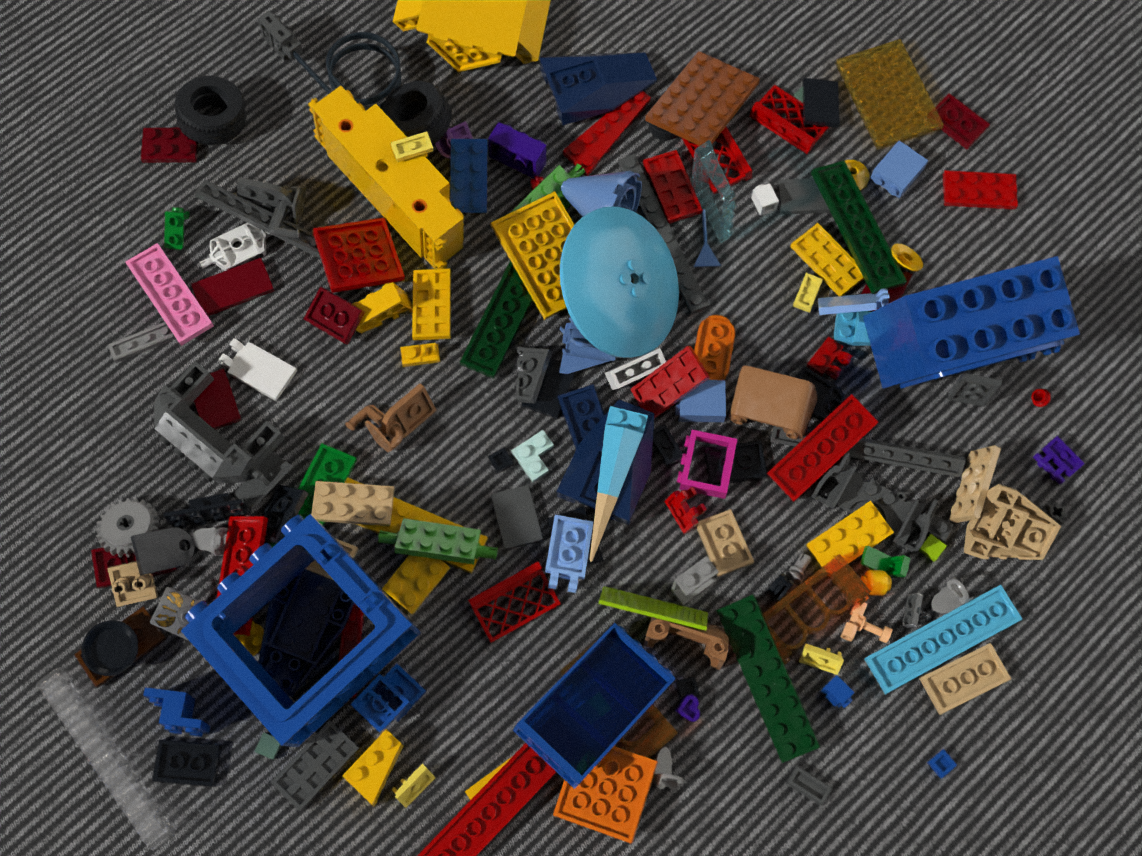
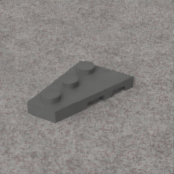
M517 347L519 361H517L516 400L535 404L552 352L549 349Z

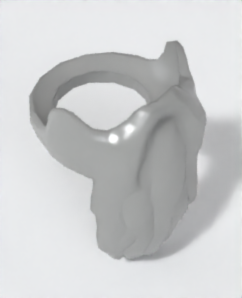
M212 527L196 530L191 536L194 546L200 550L212 552L216 556H223L228 528Z
M953 577L947 582V586L934 596L931 606L933 611L947 614L968 603L973 597H969L964 585L956 577Z
M667 746L660 749L655 759L658 761L653 781L659 789L669 787L672 791H675L679 784L684 783V779L672 775V758Z

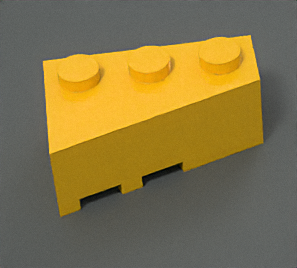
M393 282L383 285L382 289L368 294L363 300L352 303L365 311L356 329L359 333H364L383 325L382 321L393 317L395 320L399 318L398 314L405 311L413 312V305L407 292Z
M386 729L342 775L374 807L402 751L403 745Z

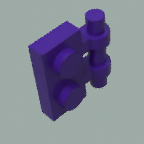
M1058 436L1041 449L1046 454L1045 457L1039 452L1033 456L1038 462L1037 465L1043 468L1050 475L1049 478L1052 481L1055 480L1059 485L1066 481L1061 476L1063 472L1070 477L1085 464ZM1050 460L1059 467L1057 470L1048 463Z

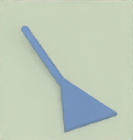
M702 209L704 245L694 267H720V263L707 244L705 209Z

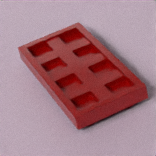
M677 150L643 160L644 168L669 224L702 214L701 205Z
M944 170V206L1016 209L1018 207L1016 174Z
M687 346L630 390L642 409L655 413V419L710 377L693 348Z

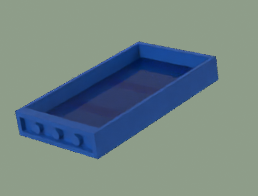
M614 623L515 725L513 731L566 782L576 789L676 678L668 668L658 663L657 658L653 654L647 653L639 641L633 640L622 626Z

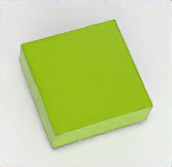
M930 534L919 551L935 562L947 545Z

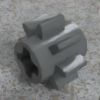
M1058 502L1053 506L1048 503L1045 506L1046 510H1043L1060 526L1064 523L1062 519L1068 517L1065 514L1066 507L1060 506Z

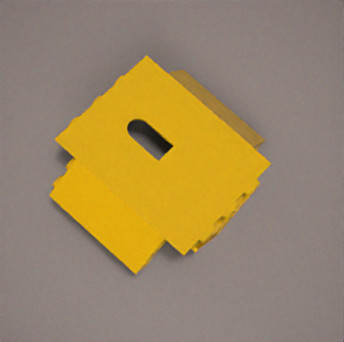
M398 0L392 22L403 32L416 29L418 32L428 34L426 43L457 72L500 63L502 54L511 57L516 56L523 64H527L539 59L551 0Z

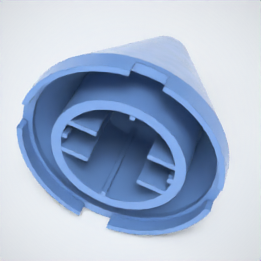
M622 171L569 178L562 183L561 191L562 195L582 217L596 209L611 206L622 207L636 212L641 197L642 181L637 180V177L640 178V174L633 171Z

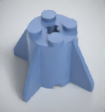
M571 317L569 318L571 323H566L565 327L560 326V331L563 333L562 343L566 344V349L562 348L563 357L559 370L560 373L569 374L615 360V356L600 351L585 339Z

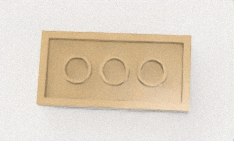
M994 445L970 452L967 457L966 468L962 473L960 487L956 492L955 503L951 508L950 521L959 523L980 519L1001 448Z
M316 481L311 515L321 522L390 526L395 488L394 486Z
M989 643L919 679L937 712L941 715L1011 680V677L992 644Z

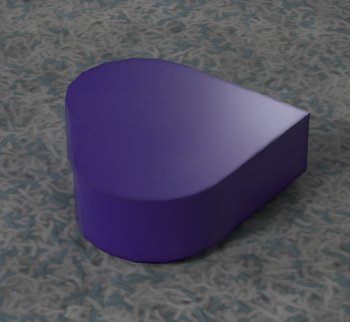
M687 694L675 708V711L688 721H697L700 718L698 698L693 694Z

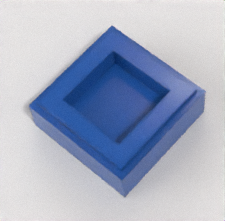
M944 749L927 762L940 779L957 766Z

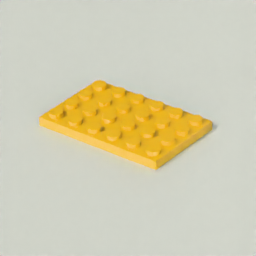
M554 191L490 224L544 320L567 309L560 284V261L564 243L574 226L572 219Z

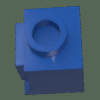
M838 675L820 691V693L826 694L825 697L835 707L842 706L843 708L852 702L851 696L855 693Z

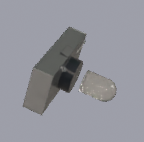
M919 593L908 595L902 626L906 628L917 627L919 618L927 621L932 618L930 613L923 611L921 608L923 595Z

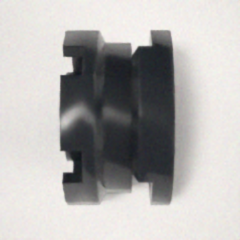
M782 572L765 594L768 597H773V601L778 604L795 582L788 580Z

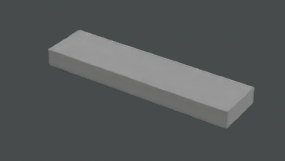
M163 322L108 344L114 362L117 363L176 338L167 324Z

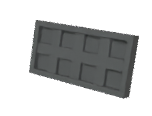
M329 720L271 783L301 812L360 749Z

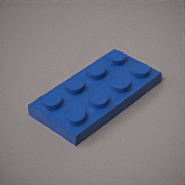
M451 139L450 201L454 209H459L462 213H487V139Z

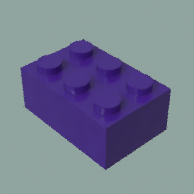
M498 122L488 138L489 157L533 179L534 176H539L546 165V144L539 139L535 140L529 137L524 132L514 130L508 124Z

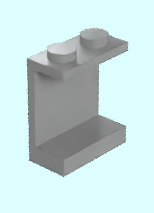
M706 556L674 579L671 592L680 604L684 606L714 584L715 581L712 577L718 574L719 571Z

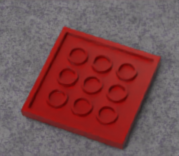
M385 217L313 228V236L332 293L404 281L405 275Z

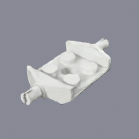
M245 223L210 240V257L200 261L203 269L216 264L226 271L261 253L265 256L266 239L272 236V234L262 229L260 230L249 223ZM235 242H242L240 247H232Z

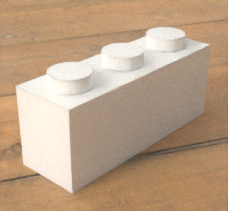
M658 348L605 372L611 389L615 390L651 374L663 365L666 360L661 349Z

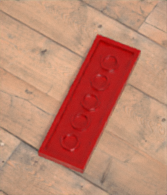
M851 394L766 474L794 502L864 437L878 421Z
M230 516L219 584L231 573L237 572L242 576L253 566L249 558L260 546L264 545L268 518L264 516ZM253 617L237 630L234 635L250 636Z

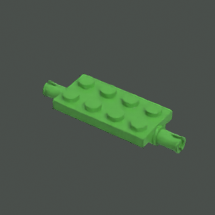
M576 164L567 174L558 165L511 212L554 191L565 209H567L571 204L562 195L561 185L569 178L580 177L585 173L584 168L579 170L582 166Z
M405 518L402 520L400 531L393 533L380 530L378 536V543L395 545V553L473 565L475 559L479 557L496 560L498 547L481 546L479 543L480 529Z

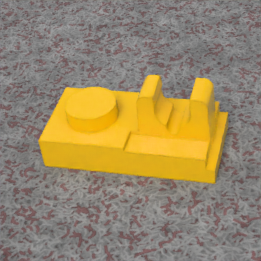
M436 343L400 347L403 367L440 362L439 348Z

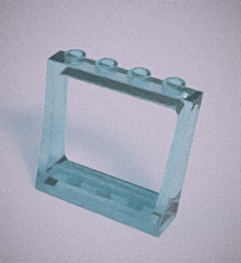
M708 140L694 151L691 184L701 208L705 209L706 218L720 243H722L732 235L730 229L734 225L732 219L735 217L733 210L737 207L735 203L736 195L717 160L711 141ZM709 177L723 199L722 216H720L710 192Z

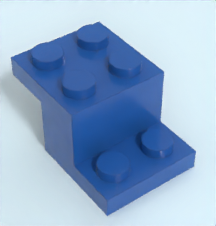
M396 664L384 677L379 674L350 705L381 734L394 720L399 722L426 693V690Z
M145 687L143 696L149 699L150 703H154V706L162 707L159 724L165 727L164 730H168L169 733L182 734V731L190 733L191 736L197 737L209 734L210 725L203 720L191 719L195 699L188 693Z

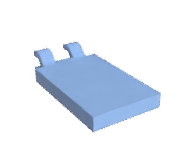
M880 289L877 294L869 293L818 298L819 315L877 310V308L889 304L888 299H885L889 298L888 290Z
M560 515L554 516L545 573H550L548 588L556 589L558 578L570 580L568 592L576 593L578 579L584 580L593 521Z

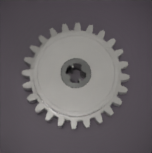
M127 498L125 502L119 500L118 504H111L112 507L110 509H105V515H100L102 521H97L99 527L95 529L98 534L96 537L107 553L110 551L113 556L117 553L121 558L123 554L130 557L134 553L131 536L159 530L158 527H161L160 518L155 508H152L150 503L146 504L143 499L140 502L137 498L133 501Z

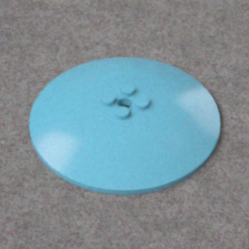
M614 206L603 207L589 212L573 226L566 238L561 254L560 284L566 308L575 326L585 339L606 354L620 358H632L651 352L669 334L676 318L679 301L676 267L670 250L662 236L641 215L629 209ZM630 275H632V277H633V279H634V283L631 282V276H630Z

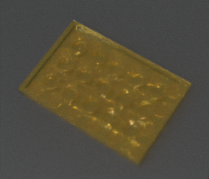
M901 39L836 59L835 64L877 150L894 145L899 140L903 142L943 128L944 124Z

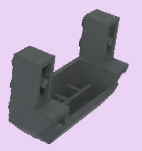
M195 361L170 388L166 385L161 388L154 401L155 430L161 435L159 439L167 446L171 444L175 447L173 451L181 458L186 456L189 459L188 464L195 470L200 468L204 472L202 476L210 483L213 480L217 484L246 482L251 476L250 469L253 467L258 469L285 438L279 430L266 421L240 449L236 444L232 445L195 414L189 406L214 380L211 374Z

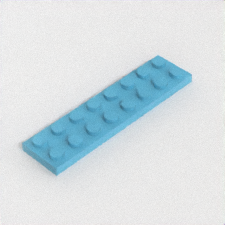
M999 585L869 655L864 660L886 695L1021 621L1022 617L1003 587Z

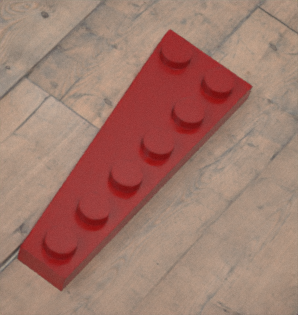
M642 91L615 110L608 112L567 146L562 154L574 165L580 164L582 167L579 170L584 168V175L589 176L600 163L601 158L610 151L611 146L620 139L621 134L630 127L633 120L650 103L651 97Z

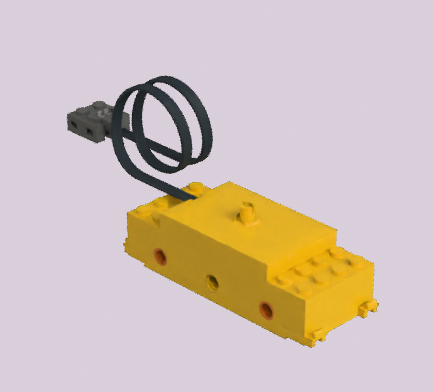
M267 11L258 18L262 37L284 61L288 58L291 60L296 58L328 93L319 102L317 98H314L308 103L309 111L313 114L315 123L314 137L327 150L328 157L379 213L385 217L389 224L420 258L424 257L434 269H446V261L463 248L464 216L459 209H454L451 205L449 182L426 158L428 157L427 153L397 162L391 142L407 138V136L383 112L382 106L384 102L379 105L374 104L369 109L364 108V105L376 103L386 97L394 87L397 89L401 86L400 58L394 46L382 36L370 32L352 33L336 41L330 48L326 58L332 91L299 56L303 53L302 46L292 31L285 24L282 25L277 15ZM356 39H371L378 41L385 45L393 53L392 55L386 49L375 44L359 43L342 49L331 60L334 52L340 46ZM357 50L379 52L386 56L397 70L394 79L385 90L367 99H355L352 93L332 73L335 64L343 56Z

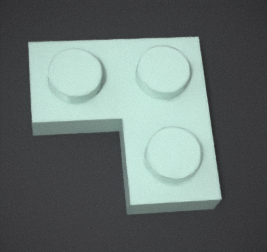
M542 430L511 450V453L533 483L549 473L548 468L539 456L552 449L554 444Z

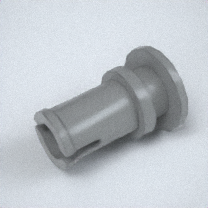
M801 553L794 566H791L789 571H785L786 578L794 581V584L800 585L802 583L801 578L804 576L803 572L811 562V558Z

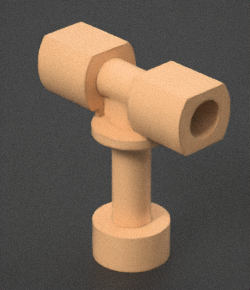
M856 599L850 612L852 616L849 622L845 624L840 637L852 642L856 631L860 632L864 629L880 636L879 641L887 644L893 629L884 626L882 629L866 622L867 617L863 616L867 603Z

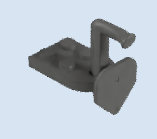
M238 178L236 184L239 197L273 213L268 227L269 232L273 235L297 238L299 240L298 228L297 230H291L281 227L286 213L293 211L294 224L298 225L300 223L304 210L306 188L291 186L285 189L275 184Z

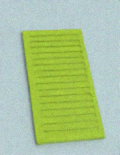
M606 586L602 588L598 604L705 631L707 629L708 612Z

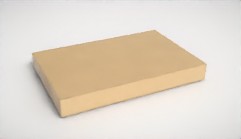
M731 509L698 521L696 529L711 563L719 571L716 574L717 577L754 564L753 557Z

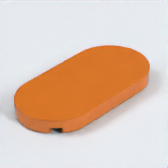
M711 315L703 320L697 332L694 352L710 377L708 380H725L730 368L735 328L729 319L721 315Z

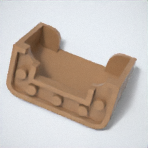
M742 366L729 414L730 420L738 425L747 423L748 419L783 428L786 436L791 439H803L818 400L815 386L803 379L751 366Z
M651 617L643 646L653 649L657 642H665L668 633L705 644L704 655L710 658V667L718 670L721 669L726 660L729 638L724 628L707 623L705 631Z

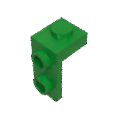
M172 207V210L165 211V248L181 250L184 247V220L189 219V211H184L183 207Z
M865 546L861 559L862 565L872 570H884L891 578L906 577L909 570V557L905 555L891 557L870 546Z

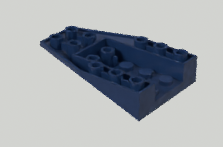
M645 52L582 54L539 58L542 76L545 83L550 86L562 126L613 111L657 82L656 75Z
M619 399L613 407L648 415L643 437L611 514V519L629 526L651 474L655 413ZM608 412L579 443L556 491L557 497L574 504L577 501L594 509L596 508L604 431Z

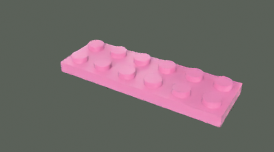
M158 243L125 262L181 346L214 327Z

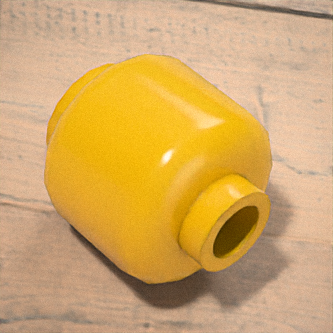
M870 569L861 577L860 585L868 595L884 596L887 591H890L892 580L886 571Z

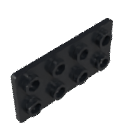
M224 493L189 500V509L164 513V518L172 527L183 529L191 524L205 525L208 521H225L230 516H246L251 514V510L244 499L230 501L229 494Z

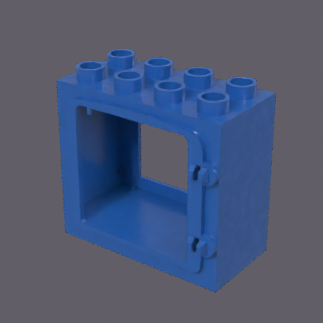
M1058 256L906 295L863 316L883 389L895 385L905 388L1014 358L1024 362L1027 361V358L1028 360L1035 359L1036 352L1039 351L1044 355L1057 353L1060 351L1061 345L1065 344L1063 339L1080 335Z
M311 514L305 519L301 515L291 518L281 529L285 537L273 548L269 543L260 546L249 558L253 566L242 576L237 572H233L223 579L217 587L221 595L210 605L205 601H201L192 607L185 615V619L189 624L181 630L281 746L299 747L421 634L418 628ZM316 560L372 621L375 629L294 703L237 639L234 633Z

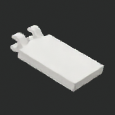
M233 338L229 345L232 346L231 349L236 351L237 354L233 360L229 356L222 354L219 358L221 364L229 368L227 372L230 376L277 401L297 372V369L249 341L244 346Z

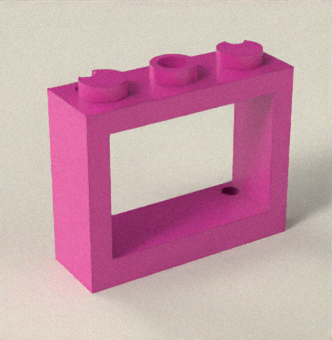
M691 430L690 436L686 435L684 445L688 447L687 454H682L681 465H684L683 472L679 471L677 483H680L679 490L687 491L689 488L694 487L698 494L725 499L737 439ZM695 441L727 447L720 486L688 480Z

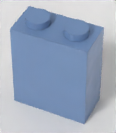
M899 140L875 167L870 178L877 185H881L888 190L891 195L900 198L924 170L928 160Z
M707 380L679 400L678 404H675V415H678V422H724L726 418L725 380Z

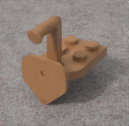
M419 383L393 405L386 414L374 405H368L353 416L349 422H346L345 425L350 430H355V427L368 416L380 427L377 428L368 420L365 421L366 427L378 445L389 453L402 442L403 438L408 436L437 410L425 387Z

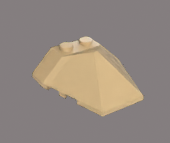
M998 484L988 490L980 519L970 520L967 525L964 553L981 559L999 557L1000 559L1043 560L1061 526L1019 491Z

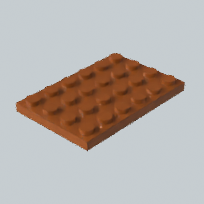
M698 51L647 113L645 121L708 150L758 86L760 78Z

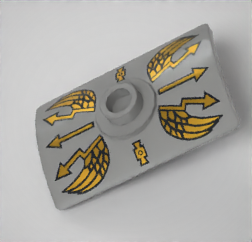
M166 587L150 623L187 639L181 632L189 624L185 619V615L201 601Z

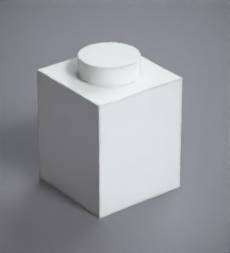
M770 183L758 185L753 189L751 198L760 216L777 210L779 200Z

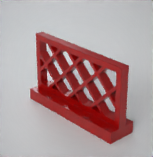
M776 85L759 102L757 101L753 105L749 116L807 155L815 143L829 129V127H817L816 125L805 128L801 115L803 103ZM775 92L778 95H780L781 98L773 99L772 94ZM775 103H782L783 108L776 109ZM786 103L794 104L795 108H787ZM763 104H771L772 109L765 107ZM777 113H785L786 118H782ZM789 113H797L798 118H790ZM792 123H800L801 128L796 127ZM806 132H814L815 138L808 135Z
M727 127L723 129L715 140L722 144L721 150L712 149V145L707 150L681 138L713 194L744 179L747 181L752 178V169ZM698 149L707 151L705 158L696 156ZM710 152L719 154L717 162L708 160ZM722 155L730 158L729 165L720 163ZM706 163L715 165L713 173L705 171ZM718 166L727 168L725 176L716 174ZM730 169L738 171L740 176L736 178L728 177ZM714 177L722 179V185L715 188L712 183Z
M539 562L532 564L468 600L490 643L561 604L554 590L548 588L549 581L542 571ZM540 575L544 582L542 590L530 587L532 579ZM519 586L527 588L524 599L513 596L515 588ZM530 589L541 592L538 603L527 600ZM543 593L551 595L555 603L550 606L540 604ZM499 597L510 598L507 609L496 606ZM512 599L523 602L520 613L509 610ZM495 600L493 605L488 604L491 601ZM526 603L537 606L534 615L523 614ZM484 605L492 607L490 618L481 617L477 609ZM539 607L544 608L543 610L538 612ZM494 609L506 612L503 623L492 620ZM508 612L519 615L516 625L505 624ZM491 622L502 625L500 634L494 637L489 632ZM504 626L510 627L509 629L503 631Z

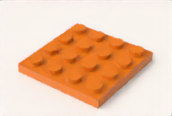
M589 738L573 754L570 765L582 774L604 748L597 741ZM614 746L576 789L564 780L553 816L633 844L658 761Z

